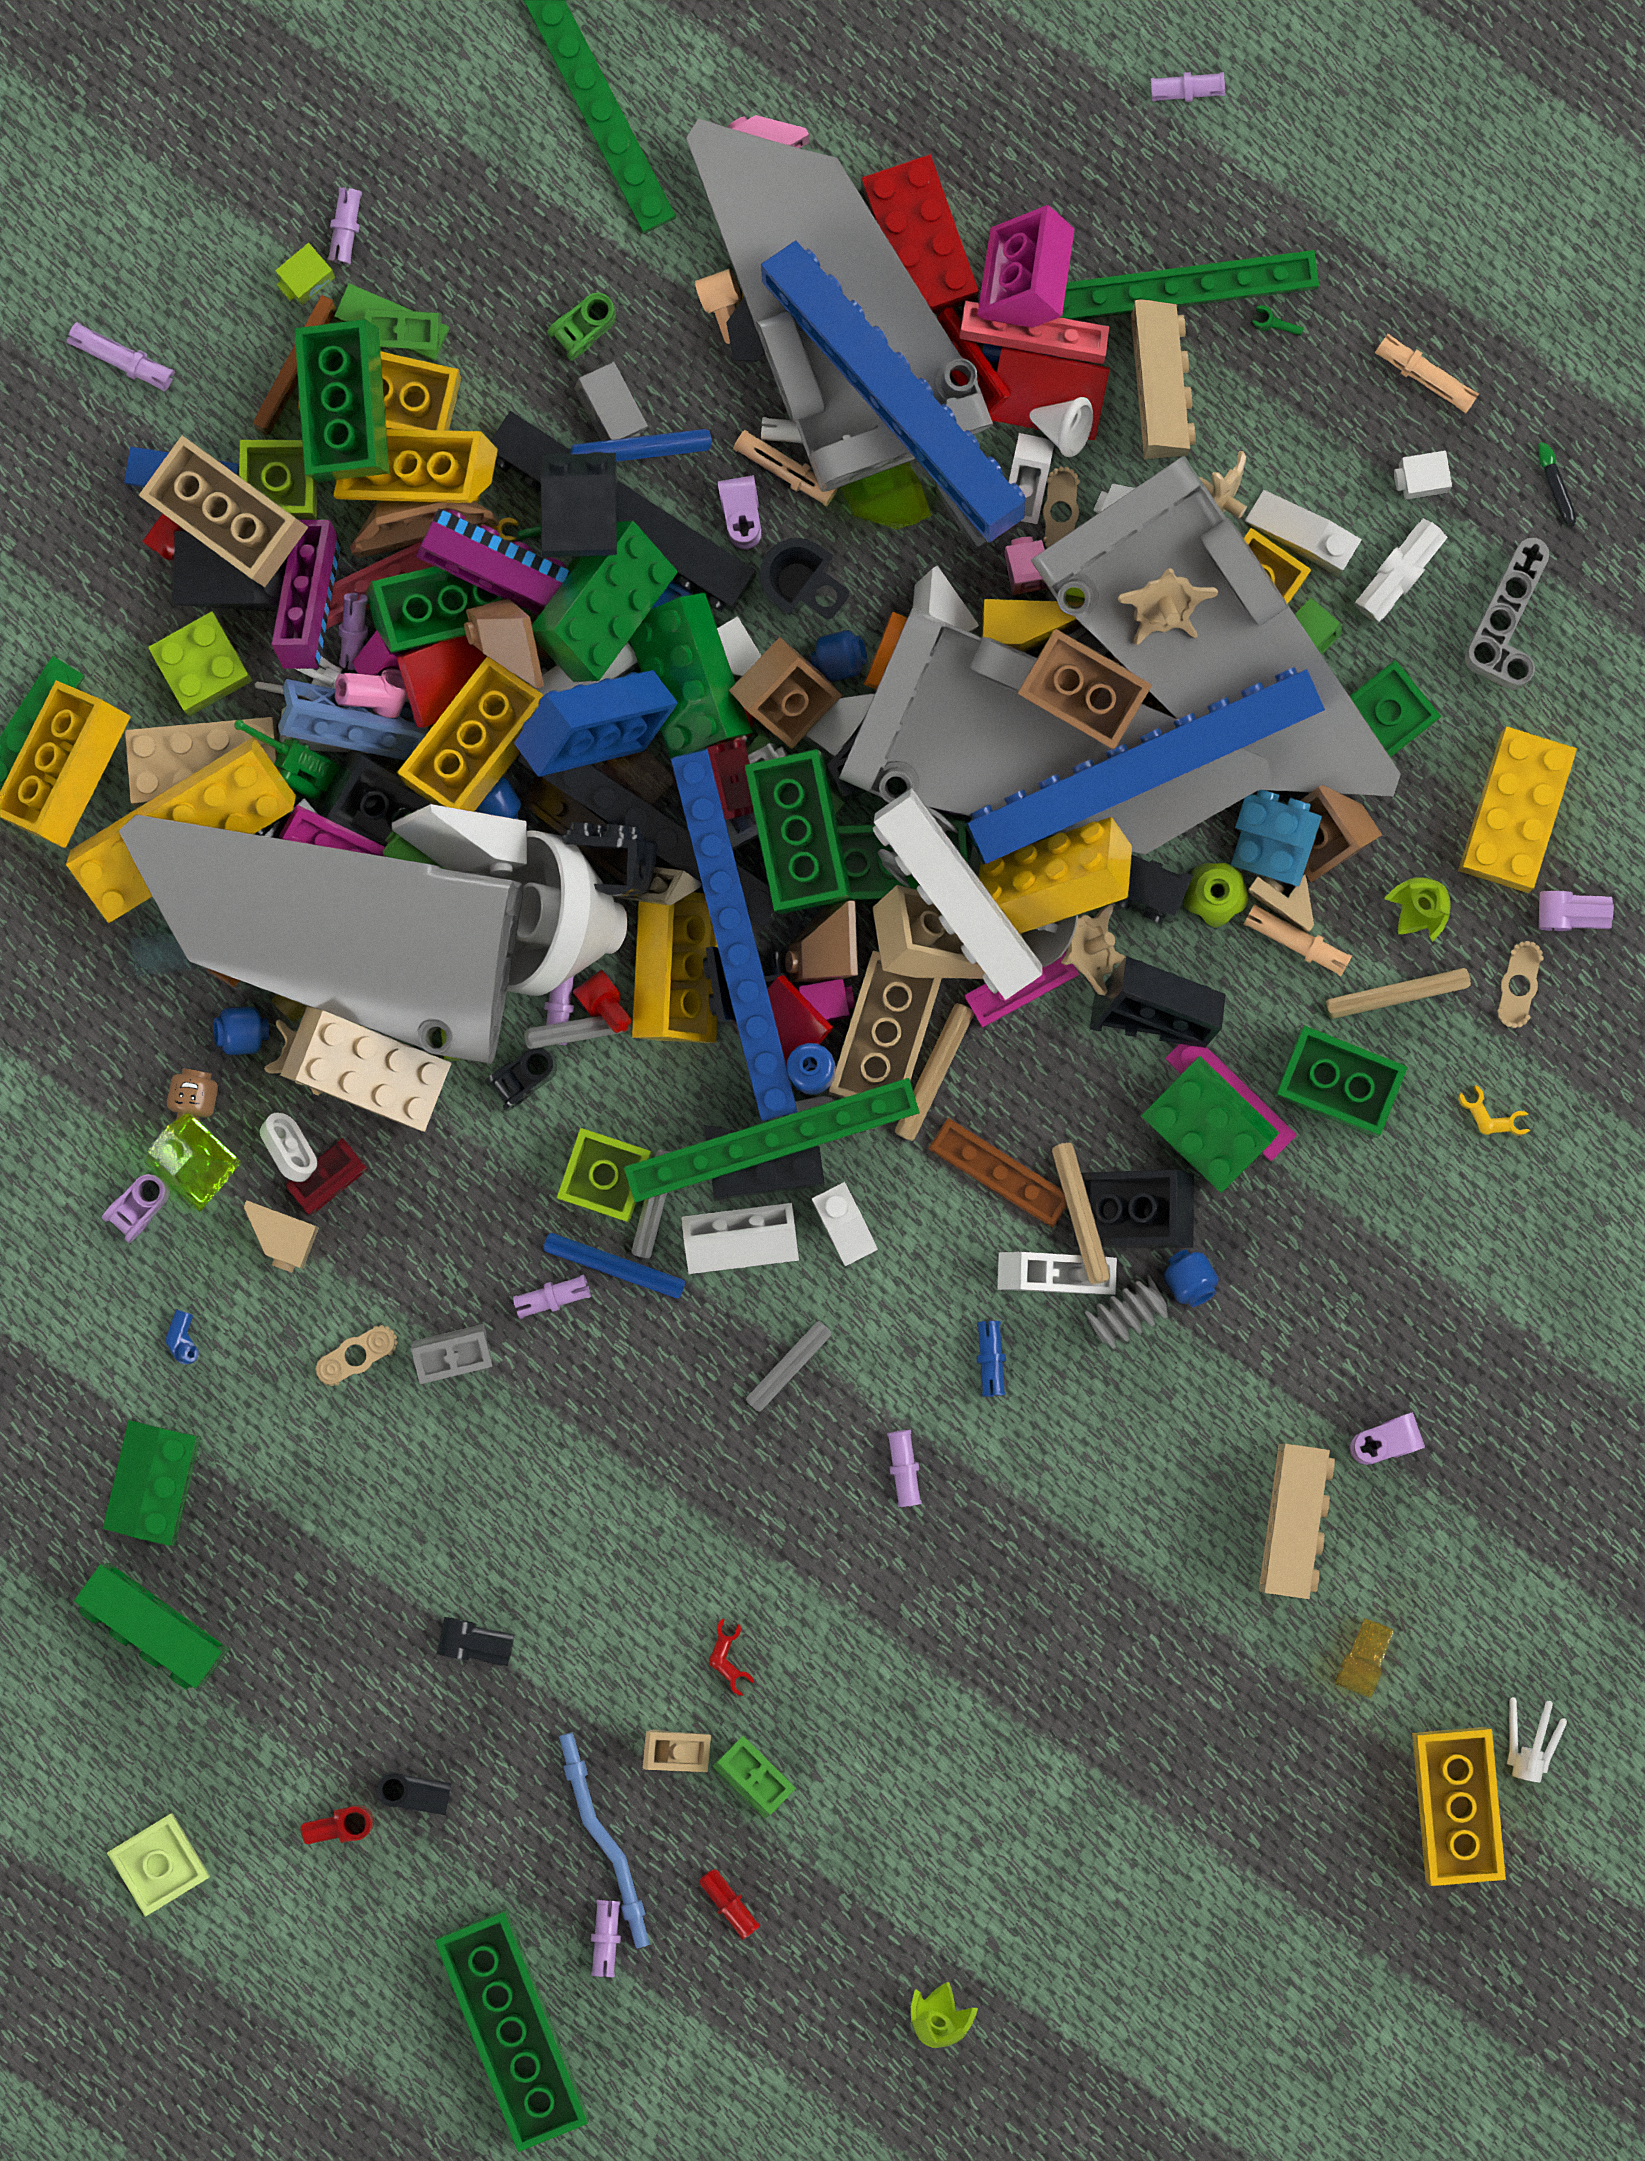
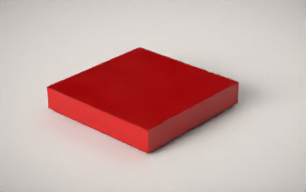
M782 975L777 977L768 988V994L787 1067V1060L793 1050L806 1043L820 1044L833 1027L793 984Z

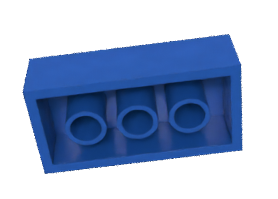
M654 670L638 674L632 672L625 677L612 680L606 678L598 683L585 686L579 684L572 689L559 692L553 690L546 693L539 700L538 708L532 717L523 724V730L514 744L538 777L645 751L678 703Z

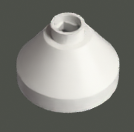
M527 831V864L513 870L511 875L499 876L497 878L523 884V901L507 991L539 996L552 991L600 959L605 953L612 954L616 952L622 945L626 935L627 914L624 907L620 903L614 902L611 895L604 894L595 889L594 884H603V882L576 845L565 844V840H562L560 835L540 831Z

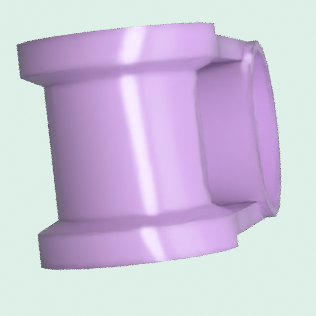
M754 475L718 481L723 514L725 513L731 542L739 549L748 550L754 548L761 539V525L758 513L759 502ZM747 523L750 528L748 536H741L739 531L740 524Z
M147 1174L140 1176L123 1195L112 1203L101 1218L105 1222L110 1221L126 1235L125 1240L131 1243L170 1197L168 1182L158 1175ZM153 1180L158 1184L160 1193L156 1200L149 1202L143 1196V1187L147 1182Z
M1412 1412L1357 1434L1351 1441L1350 1453L1358 1463L1369 1465L1391 1457L1397 1458L1425 1448ZM1365 1437L1368 1442L1375 1441L1377 1444V1449L1372 1451V1458L1369 1453H1362L1360 1446L1365 1444Z

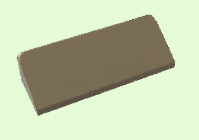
M655 867L651 886L647 893L628 898L621 896L612 897L670 906L700 888L702 884L685 871ZM617 879L615 885H624V886H626L625 884H623L621 881H619V880Z

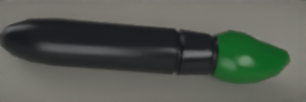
M1540 442L1538 444L1540 465L1545 468L1544 471L1563 521L1568 526L1573 527L1576 523V514L1560 471L1555 464V454L1548 444Z

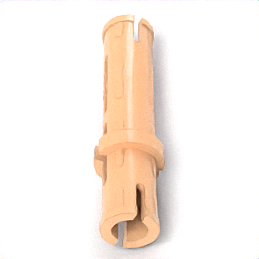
M1388 333L1375 351L1376 355L1386 359L1400 369V374L1405 377L1409 375L1419 381L1425 387L1462 410L1465 414L1479 395V393L1466 387L1457 379L1422 357L1423 353L1418 349L1413 351Z
M747 430L741 433L733 447V450L736 452H740L764 469L790 483L792 490L796 492L801 490L823 503L826 507L838 490L836 488L821 492L810 465L806 463L804 465L799 464L776 448L751 435ZM756 451H762L783 465L780 467ZM789 470H793L794 472H796L797 474L801 475V476L804 477L805 479H807V480H809L810 482L814 483L815 486L813 487V486L809 485L808 483H806V482L803 481L802 479H800V478H798L797 476H795V475H793L792 473H790Z
M1256 904L1252 907L1243 924L1305 956V961L1311 963L1313 960L1337 973L1339 976H1342L1352 955H1348L1323 942L1324 938L1317 935V937H1314L1261 909Z

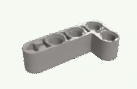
M1527 538L1514 551L1464 656L1465 663L1471 671L1512 690L1524 687L1534 676L1535 665L1531 657L1509 646L1508 643L1549 559L1547 545L1537 538ZM1529 550H1533L1536 552L1534 556L1536 560L1530 565L1526 573L1520 571L1527 559L1525 554ZM1518 582L1523 588V596L1521 598H1513L1508 595L1506 583ZM1493 614L1504 616L1508 623L1507 629L1504 631L1495 630L1490 624V616ZM1481 646L1486 647L1492 654L1491 662L1486 664L1478 662L1474 657V649ZM1519 663L1525 670L1524 678L1516 680L1510 677L1507 672L1508 664Z

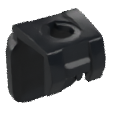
M570 822V830H566V835H562V840H565L567 845H585L588 848L628 850L627 886L594 884L596 890L607 895L626 898L636 897L649 891L658 848L655 843L644 841V836L640 835L641 828L628 827L626 825L606 824L601 826L590 823ZM641 861V872L639 876V863Z

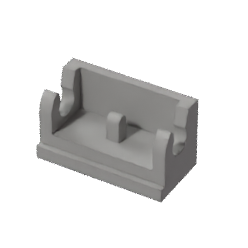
M615 362L578 379L574 390L601 441L639 437L640 432L647 429L648 425Z
M484 1324L412 1341L411 1351L419 1383L424 1384L492 1367V1356L488 1347Z

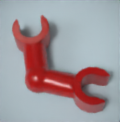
M723 1618L717 1624L718 1638L709 1657V1665L730 1682V1687L735 1694L743 1696L740 1690L735 1687L736 1679L744 1676L754 1683L753 1677L747 1672L739 1671L726 1659L732 1641L740 1635L741 1626L740 1624L737 1625L736 1631L732 1636H725L722 1633Z

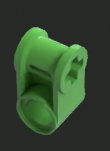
M592 293L570 312L556 320L547 330V334L550 337H555L568 352V359L573 361L612 327L616 320V310L608 296L602 293ZM602 304L608 307L609 311L604 319L596 321L589 317L593 306ZM566 331H568L576 341H573L571 337L566 333Z

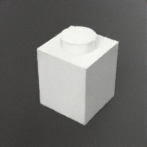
M1446 451L1403 457L1399 463V469H1394L1397 491L1403 490L1405 500L1448 493L1452 487Z

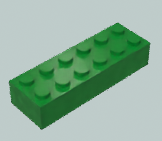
M507 1908L438 1936L434 1940L517 2151H523L587 2125L590 2117Z

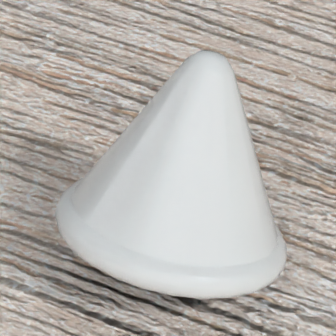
M1079 397L1072 401L1035 408L1030 412V419L1060 449L1064 456L1073 457L1082 450L1088 440L1093 422V409L1087 398Z

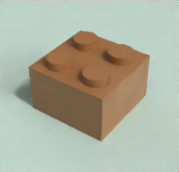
M781 637L773 643L729 690L752 716L791 749L842 697V694L820 671Z

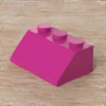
M1049 205L990 228L977 313L981 319L1033 328L1062 317L1075 229Z

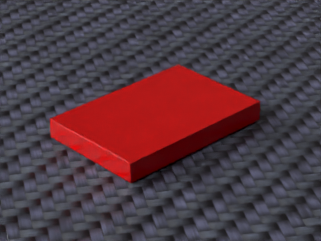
M1002 346L997 375L1011 396L990 416L991 420L1040 430L1030 419V412L1033 409L1085 397L1090 401L1093 409V422L1088 440L1095 441L1110 367Z
M466 636L428 644L396 657L417 727L424 728L436 723L487 656L476 646L471 645Z

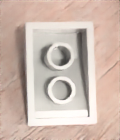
M430 804L392 822V830L446 870L497 878L499 876L511 875L513 870L527 864L526 821Z

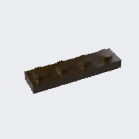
M537 776L520 801L521 804L561 835H566V830H570V822L590 823L601 826L609 824L602 817L541 776ZM576 845L581 851L627 886L628 850L588 848L585 845ZM641 861L639 863V876L641 872Z

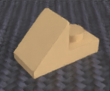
M1305 874L1302 877L1300 886H1295L1288 897L1282 894L1284 888L1269 877H1266L1264 881L1257 877L1247 890L1248 894L1306 933L1314 926Z
M657 1729L646 1731L643 1769L708 1772L711 1735L669 1732Z

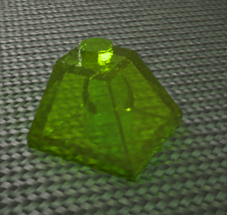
M909 462L839 487L854 516L896 530L915 525L920 520L931 516L921 483Z
M185 1113L164 1129L147 1151L146 1162L199 1212L207 1206L241 1164L237 1157L188 1113Z

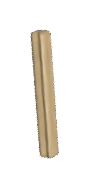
M1457 969L1331 998L1326 1001V1008L1330 1018H1339L1466 989L1471 985L1470 976L1467 969Z
M958 1003L954 1005L913 1091L920 1114L899 1120L895 1129V1133L898 1136L910 1141L916 1138L974 1016L971 1008Z
M1061 1143L1052 1148V1154L1088 1280L1090 1284H1101L1110 1279L1109 1269L1072 1143Z

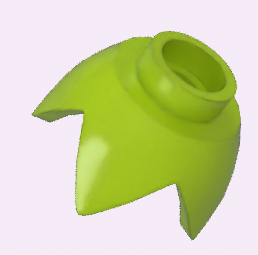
M1204 863L1196 866L1191 871L1190 875H1193L1184 895L1183 906L1191 913L1200 915L1208 925L1213 928L1221 927L1235 914L1242 912L1248 904V891L1242 874L1234 866L1227 863ZM1212 886H1222L1224 895L1221 898L1213 897L1210 892Z
M1411 878L1396 886L1385 897V900L1402 905L1398 934H1408L1428 928L1429 937L1433 942L1443 931L1450 916L1451 901L1447 889L1440 882L1430 878Z
M946 1982L935 1989L925 2000H923L921 1992L915 1989L910 2011L911 2022L916 2035L923 2044L931 2048L947 2047L965 2037V2034L973 2024L978 2008L956 2010L950 1983Z

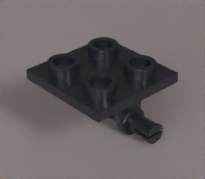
M713 946L707 947V957L703 958V969L706 978L711 979L713 991L712 994H709L711 1013L713 1016L717 1015V1021L737 1024L719 949ZM783 951L768 953L771 975L764 977L766 984H772L777 977L782 975L790 981V974L785 972Z

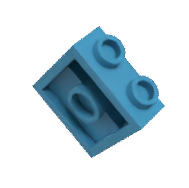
M1258 790L1257 795L1250 794L1244 798L1235 828L1242 831L1231 866L1299 887L1322 816L1309 812L1311 805L1290 798L1288 805L1278 802L1280 795L1265 790Z

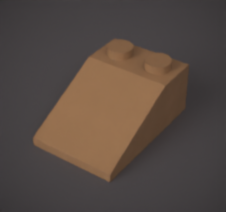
M1055 628L1017 694L1114 750L1152 684Z

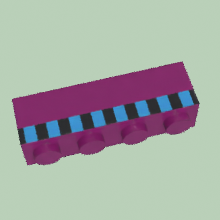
M439 508L429 525L415 557L503 599L508 598L514 604L540 615L571 573L570 570L566 569V565L555 558L547 557L544 559L532 553V548L518 541L511 543L499 537V533L491 527L473 525L465 521V516L455 510L446 509L444 511Z
M299 520L308 528L288 555L272 647L283 669H319L341 542L330 520Z

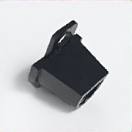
M790 538L778 542L766 553L761 564L760 582L765 595L775 606L789 616L792 612L798 613L802 606L806 604L820 616L830 620L835 617L847 601L849 591L827 574L833 555L808 539ZM829 586L836 591L837 600L832 606L823 607L818 604L815 594L819 588Z

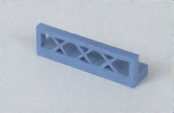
M289 679L285 680L282 687L287 707L278 724L280 735L407 760L429 732L428 726L424 728L416 726L410 704H404L398 717L387 718L370 713L368 710H373L372 708L343 706L345 708L336 706L332 703H337L334 697L335 689ZM297 695L305 696L310 701L298 699ZM402 717L412 718L414 722L406 721Z

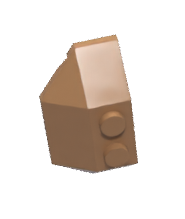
M475 501L472 503L377 502L350 545L351 554L359 559L410 547L420 541L422 542L439 508L444 511L446 509L455 510L465 516V521L478 527L480 525L488 527L500 525L499 519L491 511Z

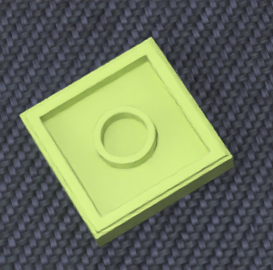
M173 1813L107 1852L145 1917L210 1877Z

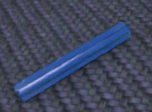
M700 429L574 444L571 446L570 454H589L592 452L616 453L617 462L708 451L712 445V439L709 430Z
M554 1233L547 1235L543 1250L547 1253L674 1298H680L685 1286L683 1279Z

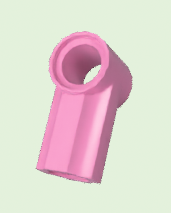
M393 668L384 670L381 676L352 673L339 674L335 681L334 697L338 705L372 708L377 714L387 718L398 717L408 697L401 671Z

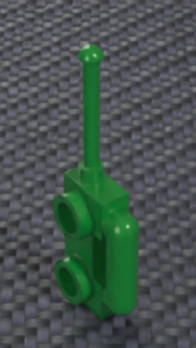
M237 720L234 723L236 730H242L275 748L278 752L274 763L275 767L280 769V774L291 789L310 799L315 800L320 797L322 791L326 792L340 768L336 762L310 750L309 745L299 744L300 740L296 738L278 742L246 725L243 720ZM298 771L304 773L308 780L298 776Z

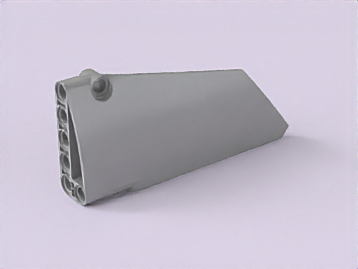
M698 118L686 137V141L791 421H795L821 492L830 491L914 460L915 457L762 283L761 263L795 240L804 250L808 248L816 255L820 268L827 276L832 274L838 280L843 290L842 293L849 301L855 300L861 306L865 319L872 327L878 326L883 331L890 348L895 353L899 351L905 356L910 364L911 372L918 379L923 378L927 381L933 391V397L940 405L946 404L953 411L957 420L956 423L963 431L969 430L975 435L992 427L993 422L977 382L975 366L970 361L962 359L838 158L775 142ZM953 371L963 372L968 379V384L965 386L954 385L950 380L949 374Z
M1182 456L1031 559V562L1057 599L1059 607L1065 613L1073 615L1129 671L1152 684L1149 691L1177 719L1194 713L1196 719L1210 713L1207 706L1226 697L1230 704L1243 698L1242 690L1260 682L1264 688L1277 683L1275 675L1295 667L1297 673L1308 670L1325 710L1243 747L1268 760L1273 782L1259 790L1312 792L1319 786L1324 785L1341 794L1394 796L1401 775L1400 771L1236 526L1229 518L1225 517L1185 456ZM1167 568L1173 569L1175 576L1187 578L1193 587H1214L1218 590L1217 596L1205 599L1196 605L1189 617L1192 626L1197 631L1198 637L1196 639L1192 638L1181 628H1172L1165 633L1160 631L1152 632L1139 645L1134 644V637L1140 622L1134 620L1135 607L1133 604H1125L1118 601L1121 593L1143 588L1149 581L1161 577ZM1071 587L1080 588L1085 595L1084 604L1080 607L1071 606L1066 600L1067 589Z
M912 608L839 779L880 796L888 803H891L902 794L895 795L889 792L886 782L891 777H901L907 784L906 791L912 788L926 807L971 816V813L988 805H991L993 811L1006 806L1004 798L1023 789L1027 796L1041 790L1038 785L1039 782L1058 774L1061 780L1075 775L1072 767L1092 759L1095 765L1108 760L1105 752L1112 750V748L1017 694L1037 658L985 636L983 638ZM1141 704L1116 747L1125 743L1129 750L1142 744L1140 736L1160 728L1162 734L1176 729L1173 722L1178 719ZM1244 748L1238 749L1053 834L1065 833L1085 826L1088 823L1097 822L1112 816L1132 845V852L1146 855L1183 832L1272 783L1273 779L1268 760Z
M135 815L119 830L148 889L190 962L422 1047L431 1054L488 1064L493 1062L498 1045L523 901L522 883L440 869V866L142 815ZM441 1027L446 1032L447 1040L442 1047L437 1048L432 1042V1035L436 1029Z

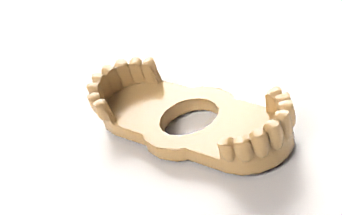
M1060 466L1058 469L1055 468L1047 478V501L1043 508V518L1046 522L1043 541L1046 548L1075 530V523L1078 520L1079 507L1076 499L1077 485L1080 480L1077 479L1078 475L1074 473L1073 469L1069 470V467L1064 468ZM1057 502H1064L1071 508L1072 515L1066 522H1056L1051 517V507Z
M1520 942L1514 946V949L1511 951L1507 973L1501 980L1502 996L1497 1012L1502 1024L1507 1027L1520 1028L1530 1019L1528 1013L1531 1000L1538 990L1536 977L1539 964L1544 959L1541 956L1543 952L1534 942ZM1522 975L1528 979L1530 989L1526 995L1516 996L1511 993L1509 981L1513 976Z
M380 1325L374 1326L373 1329L359 1337L346 1339L338 1349L326 1356H322L317 1362L315 1369L319 1381L325 1385L338 1386L340 1381L347 1377L365 1372L371 1367L373 1362L386 1355L393 1354L398 1343L396 1340L397 1336L388 1326ZM352 1345H360L366 1351V1360L360 1366H351L345 1359V1352Z

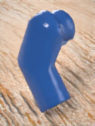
M176 1309L165 1341L175 1360L181 1364H191L197 1360L199 1355L197 1347L187 1333L194 1315Z

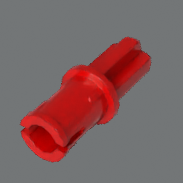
M712 1869L702 1876L699 1880L700 1885L719 1908L717 1913L719 1915L723 1913L739 1934L741 1940L760 1927V1923L755 1920L740 1900L742 1895L735 1894L718 1870Z

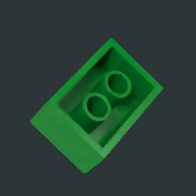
M1304 1025L1299 1030L1273 1097L1377 1138L1382 1134L1408 1067Z
M1201 1056L1141 1115L1220 1193L1280 1133Z

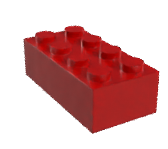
M931 154L862 177L861 189L867 207L934 315L941 313L947 308L962 306L965 304V301L973 302L978 300L979 290Z

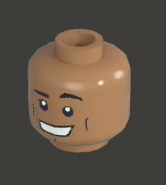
M183 1068L182 1074H175L172 1077L167 1107L171 1111L177 1112L176 1120L198 1124L199 1117L207 1118L213 1114L218 1085L214 1080H211L212 1074Z

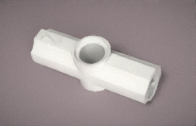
M1423 518L1407 536L1404 543L1392 551L1376 573L1378 575L1354 603L1364 616L1377 624L1383 620L1402 594L1405 595L1425 571L1424 566L1448 538L1442 530L1433 522Z

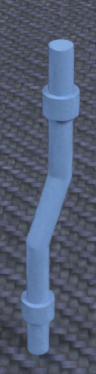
M573 1732L560 1735L559 1739L567 1764L563 1767L567 1781L571 1780L582 1823L613 1863L624 1903L621 1905L624 1921L628 1920L635 1947L648 1946L650 1943L642 1917L646 1914L642 1900L637 1899L626 1856L596 1818L585 1778L588 1775L584 1760H580Z

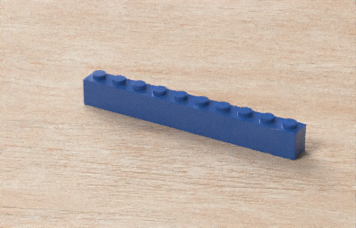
M795 240L761 263L762 283L786 311L791 314L793 319L989 543L1024 519L1026 497L1020 487L1015 483L1010 484L1004 478L998 462L993 457L989 456L987 458L979 449L980 446L975 436L969 430L963 431L956 423L957 420L953 411L946 404L940 405L933 397V391L927 381L923 378L918 379L911 372L910 364L905 356L899 351L895 353L890 348L883 331L878 326L872 327L865 319L861 306L855 300L849 301L842 293L843 290L838 280L832 274L826 275L820 268L818 258L810 249L804 250Z
M1295 667L1275 675L1277 683L1264 688L1261 682L1242 690L1243 698L1230 704L1226 697L1207 706L1210 713L1196 719L1194 713H1191L1174 721L1176 729L1162 734L1160 728L1140 736L1142 744L1129 750L1125 743L1114 750L1105 752L1108 760L1097 765L1094 764L1092 759L1072 767L1075 775L1063 780L1060 779L1058 774L1039 782L1038 785L1041 790L1027 796L1023 789L1004 798L1007 805L993 811L991 805H988L971 813L973 821L965 824L983 865L1324 711L1325 708L1308 670L1297 673Z
M708 749L671 757L761 1121L797 1113Z

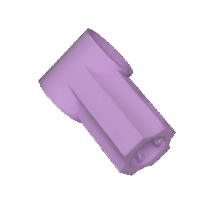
M1541 891L1539 900V929L1552 931V928H1554V931H1570L1572 928L1611 929L1614 911L1612 897L1577 896L1567 891Z

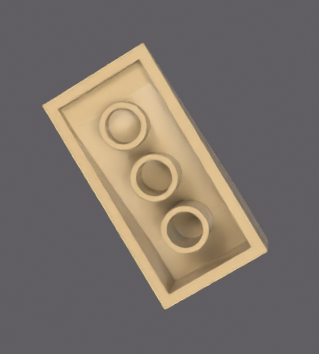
M896 885L872 907L883 971L913 978L983 979L982 975L985 972L978 962L975 964L969 962L961 950L963 942L956 933L950 935L939 920V916L942 914L934 903L929 906L920 896L918 890Z

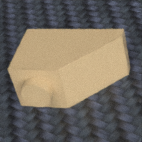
M246 1200L244 1209L265 1255L274 1258L272 1266L291 1273L295 1266L304 1269L319 1227Z

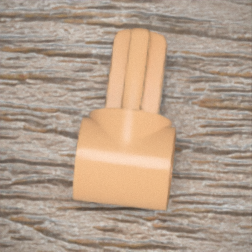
M729 268L695 281L700 302L706 312L715 313L726 344H730L726 322L736 309L735 304L741 300L737 281L732 270Z

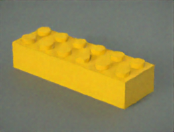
M252 737L71 849L66 866L106 921L110 923L153 897L119 832L135 815L255 834L294 809L296 795L256 738Z

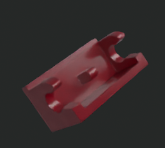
M744 739L707 747L725 820L754 813L745 765L750 764Z
M342 1138L317 1159V1167L307 1180L302 1182L290 1180L286 1183V1187L308 1215L312 1216L369 1169L346 1140Z

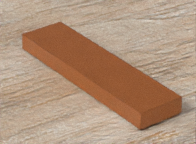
M321 295L304 327L330 324L337 311L334 301ZM296 345L291 350L253 421L255 429L265 435H270L298 383Z
M947 1118L928 1148L931 1152L1051 1228L1055 1226L1067 1207L1063 1190Z

